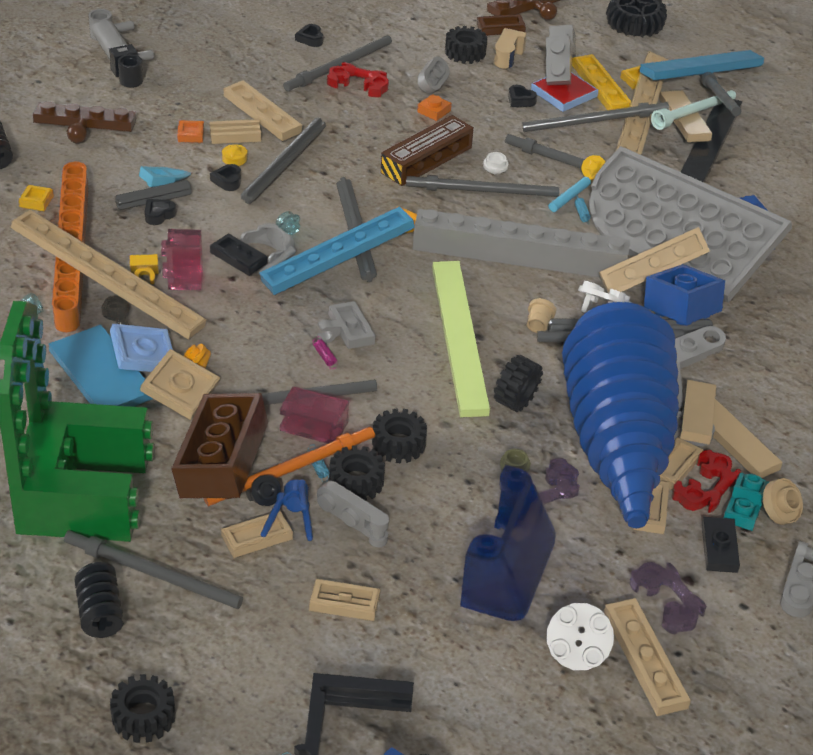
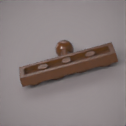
M496 0L487 3V12L494 16L516 15L537 9L544 20H552L557 15V7L553 3L560 0Z
M51 101L39 102L33 112V123L69 126L67 137L73 143H81L86 139V128L132 132L137 120L136 111H128L125 108L84 107L73 103L67 105L55 104Z

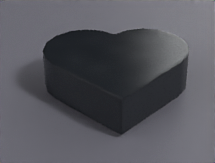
M316 24L304 26L295 33V41L311 47L321 46L323 44V33H321L320 26Z
M522 85L510 86L508 93L510 107L535 106L537 93L526 89Z
M227 164L210 173V181L223 190L235 191L239 189L241 168L238 165Z
M147 199L144 211L146 223L159 225L166 219L175 217L176 204L170 200Z

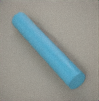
M586 176L553 200L548 205L549 209L552 212L559 210L591 184V180Z

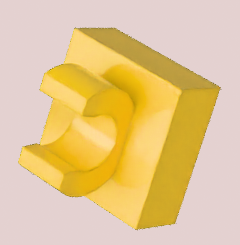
M130 255L131 273L139 278L141 275H148L150 277V284H154L155 274H159L158 255Z

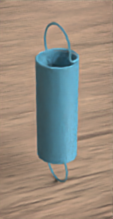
M577 198L575 206L582 222H587L590 219V214L583 198Z
M323 459L312 463L321 480L327 476L329 479V470Z

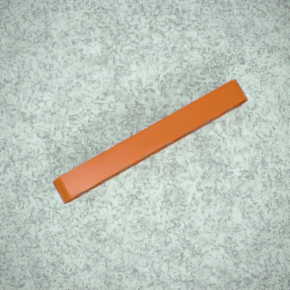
M74 161L65 164L63 167L58 227L85 243L88 205L87 168L84 163ZM56 257L52 298L54 324L58 331L72 332L79 328L81 321L83 273Z

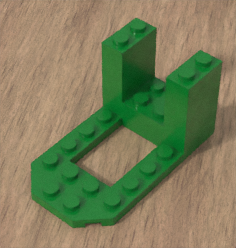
M13 301L0 340V360H5L4 377L0 379V429L15 532L21 535L64 537L66 532L70 530L88 538L95 536L103 540L131 542L133 530L139 529L141 516L140 510H135V507L138 505L139 489L133 487V475L79 471L76 469L146 473L148 461H153L155 454V444L149 441L153 436V421L148 420L147 408L52 401L51 391L46 390L49 381V369L44 368L43 364L46 359V345L41 344L43 320L38 319L36 305L26 301ZM23 383L25 386V394L29 417V424L27 427L26 434L24 433V430L26 427L27 413L26 410H21V405L23 402Z

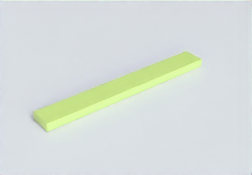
M460 261L433 262L432 271L460 417L489 416L490 407Z

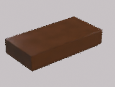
M520 14L477 17V26L481 29V32L486 33V36L501 35L504 28L526 32V25Z

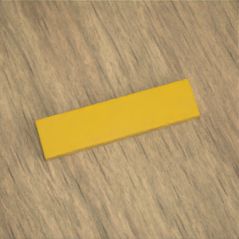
M593 54L572 58L573 68L584 81L598 89L597 98L607 110L630 107L631 100Z

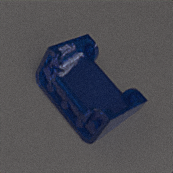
M505 465L500 475L499 485L501 492L498 514L494 525L496 529L500 530L502 528L504 533L502 538L483 534L476 536L471 541L465 555L460 607L507 621H519L525 618L554 548L556 531L531 476L522 469Z

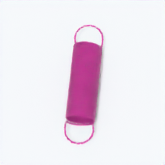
M322 339L317 340L313 346L327 366L334 365L337 360Z

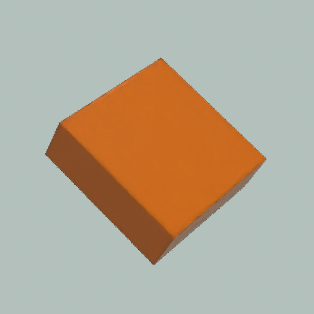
M179 121L178 142L203 143L204 121Z

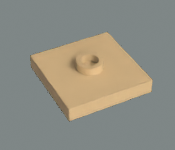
M170 349L141 384L140 391L191 420L197 411L203 394H211L221 377Z

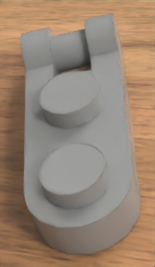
M327 481L317 490V502L324 511L330 512L344 521L349 527H353L369 537V543L372 546L379 548L387 544L388 532L386 530L389 525V517L386 513L334 481Z
M803 541L798 543L780 604L787 614L799 618L806 617L813 610V564L804 562V559L813 561V548L808 547L809 543Z

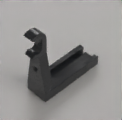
M313 673L305 744L294 746V754L319 755L325 713L324 705L411 712L414 682Z

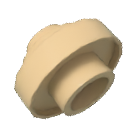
M785 478L770 481L765 486L763 505L770 519L780 525L796 522L801 517L803 510V500L797 486L791 480Z

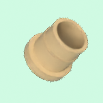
M533 299L528 307V329L535 333L537 331H546L550 319L555 317V305L546 299Z

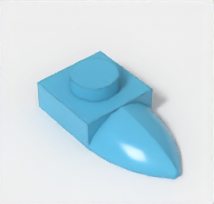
M141 166L139 177L146 181L149 187L174 183L191 175V172L168 167Z

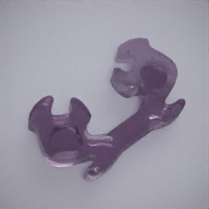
M557 458L550 461V466L546 469L545 474L547 483L550 486L557 485L555 488L540 493L531 492L532 483L529 478L523 476L522 481H514L515 474L512 473L502 478L500 490L504 492L505 500L509 505L516 507L524 506V513H531L539 509L543 504L558 499H571L578 496L580 485L577 484L579 472L575 467L568 464L566 459Z
M647 562L640 566L638 570L631 572L629 583L634 592L637 593L639 587L643 586L648 589L647 596H654L660 592L661 585L670 587L681 599L683 605L677 601H672L664 606L661 625L667 632L675 635L677 632L692 631L696 628L699 614L703 617L707 606L701 598L691 593L681 581L677 569L671 563H667L665 569L659 564Z

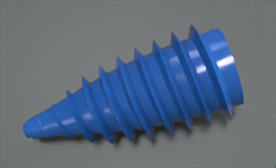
M612 302L589 310L577 321L563 345L562 358L565 380L567 382V394L570 400V411L574 418L575 430L580 437L581 448L588 456L590 466L599 474L603 484L611 489V494L618 501L625 522L628 523L629 527L637 529L644 527L649 520L650 506L654 499L652 495L653 489L659 485V475L668 467V456L672 453L675 446L674 435L678 427L676 416L679 411V401L677 399L679 394L677 382L678 367L676 364L677 352L674 331L662 317L638 304Z

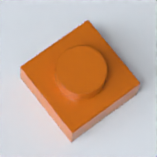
M432 94L418 103L417 112L437 121L451 111L452 103Z

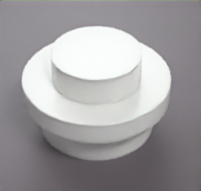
M491 152L484 159L483 167L489 173L497 175L508 169V161L504 154Z

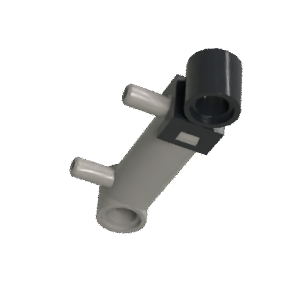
M92 10L88 14L90 37L98 41L107 55L115 77H119V82L124 87L134 88L140 86L143 83L142 61L153 59V51L137 52L132 44L128 45L120 32L134 30L133 21L114 24L109 10Z

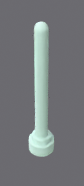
M727 91L732 99L736 98L735 91ZM713 96L672 111L662 108L652 113L651 122L656 129L662 130L670 127L672 122L678 118L722 104L717 96Z

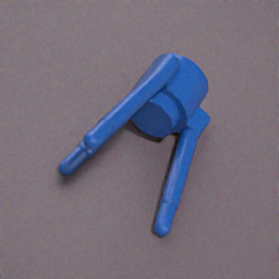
M290 480L284 486V492L277 494L276 503L260 534L261 537L267 536L281 506L285 505L292 512L302 511L307 540H313L308 502L309 487L305 480Z

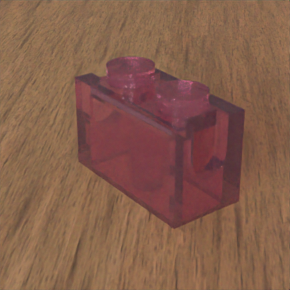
M168 229V239L162 240L161 256L167 258V262H163L162 275L163 278H168V289L201 290L203 279L202 230Z
M293 386L280 408V415L285 416L280 424V431L327 444L336 440L337 436L342 435L348 424L349 401Z

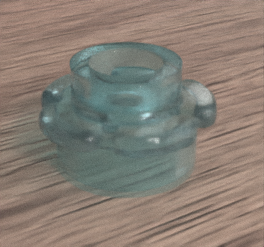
M286 211L277 218L276 225L286 233L294 235L300 228V217L297 214L294 215L291 211Z

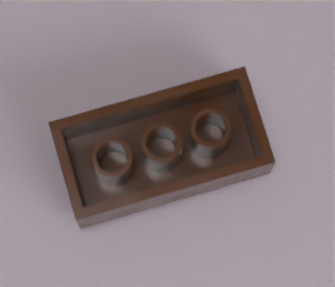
M262 393L203 394L171 468L179 498H240L268 424Z

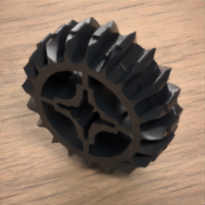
M610 0L606 10L607 24L611 26V29L617 30V33H625V36L632 35L633 37L640 36L643 38L647 35L651 37L652 34H658L659 31L663 30L667 19L666 5L662 3V0Z

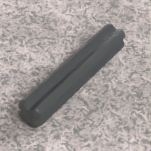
M188 180L119 194L115 196L116 206L119 210L146 205L147 199L169 200L191 194V185Z

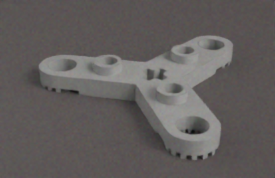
M706 326L675 339L679 411H681L683 405L680 369L723 350L726 336L717 327ZM708 336H710V338H712L713 336V339L716 338V341L718 342H707L705 340V337L708 338Z

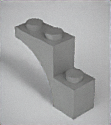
M573 25L549 26V37H546L547 85L571 84L572 57H576V35Z

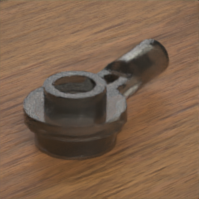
M118 295L106 298L101 307L102 315L108 320L115 321L116 324L130 325L126 318L130 313L127 301Z

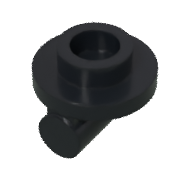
M261 475L252 482L251 488L246 490V495L249 501L254 500L258 505L271 506L276 503L277 494L281 493V485L275 477Z

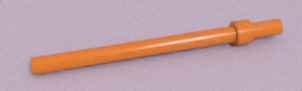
M369 426L352 434L344 433L337 436L336 440L253 474L247 477L242 493L250 489L252 482L261 475H271L279 478L334 455L336 451L342 453V448L347 447L350 451L352 446L374 438V430ZM204 498L208 507L226 500L224 498Z

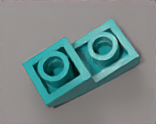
M740 472L723 518L735 519V526L753 531L763 504L765 486L770 481L764 480L755 474Z

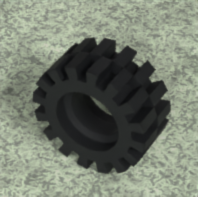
M457 26L455 30L453 28L446 33V56L450 60L454 58V62L457 63L460 60L462 64H466V61H469V64H473L474 60L480 62V59L483 60L486 56V33L481 32L479 28L474 30L475 27L472 26L470 28H467V26H463V28Z
M516 355V357L511 358V363L507 362L505 365L506 369L501 371L500 375L502 376L496 382L498 386L494 388V399L515 412H521L524 407L529 405V400H533L534 392L538 391L539 388L537 386L542 381L540 377L543 375V368L538 363L522 355Z
M398 408L392 409L391 414L386 410L383 412V416L379 414L376 417V421L373 422L375 437L372 438L373 450L378 451V455L382 457L386 455V461L391 462L392 458H394L396 463H401V459H405L406 463L411 462L412 457L416 460L420 457V453H424L427 425L421 416L417 418L416 412L413 411L411 414H408V409H403L402 413H400ZM393 434H403V435H406L407 437L399 438V437H394V436H391V435H393Z
M354 445L352 450L349 451L347 447L342 448V453L336 451L334 457H331L329 481L340 484L365 501H367V496L373 499L376 497V492L380 494L382 491L385 462H383L381 455L377 456V451L372 449L368 452V447L362 446V450H357V445ZM358 471L365 473V475L353 476L348 473Z
M140 674V680L135 681L134 676L128 677V685L122 681L118 684V690L114 689L112 692V698H110L112 724L115 726V731L118 734L122 732L124 739L128 740L132 735L133 742L140 743V738L146 737V743L152 742V735L155 734L160 739L163 737V730L169 732L172 728L171 723L175 722V699L172 688H168V683L164 679L158 684V676L152 675L151 679L147 680L146 674ZM139 703H150L156 706V709L146 714H136L129 710Z

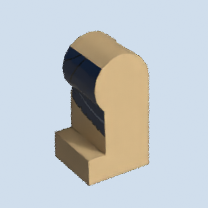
M504 28L495 45L494 65L503 69L512 67L515 55H523L525 51L527 33Z

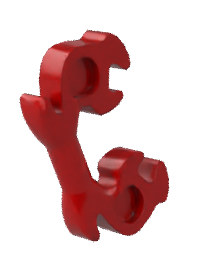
M342 62V66L331 67L329 75H327V85L333 88H338V84H344V87L348 86L350 77L355 76L365 79L364 91L368 90V96L381 97L382 94L388 91L389 80L387 79V72L370 71Z
M709 449L699 454L697 466H701L700 474L705 478H720L712 490L703 491L701 483L694 479H689L686 487L682 486L680 480L674 484L672 499L678 501L687 510L696 511L709 505L708 513H712L719 506L723 494L729 487L736 484L741 472L739 468L731 472L732 460L729 456L715 453Z

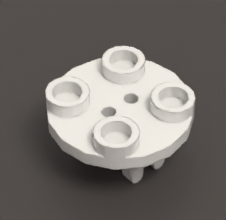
M584 280L583 286L580 285L578 289L579 292L586 294L581 312L584 314L591 310L593 302L598 303L599 299L608 303H632L629 301L630 296H627L625 293L610 289L608 294L604 292V288L600 287V285Z
M572 603L562 607L551 618L547 628V644L551 655L561 665L572 670H589L599 666L609 656L614 644V630L609 618L599 608L588 603ZM579 627H584V633L578 631ZM577 640L582 641L581 646L576 645Z

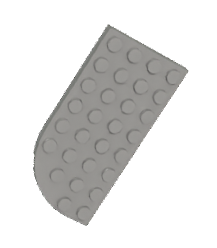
M622 146L601 167L591 185L592 192L589 208L597 231L603 236H617L623 239H630L628 254L631 256H636L699 227L710 252L684 263V265L726 280L723 299L726 302L731 301L792 229V222L788 219Z

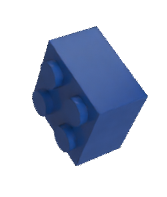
M682 264L646 277L644 307L654 311L658 316L675 320L679 325H691L692 322L709 318L711 315L722 311L726 280Z

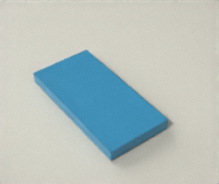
M101 324L49 343L50 353L90 404L135 407L153 399L140 391L141 384L145 381V378L139 371L118 368L112 338Z

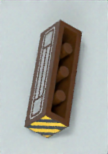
M454 115L437 122L381 153V174L400 186H404L407 176L420 177L471 149L474 127Z

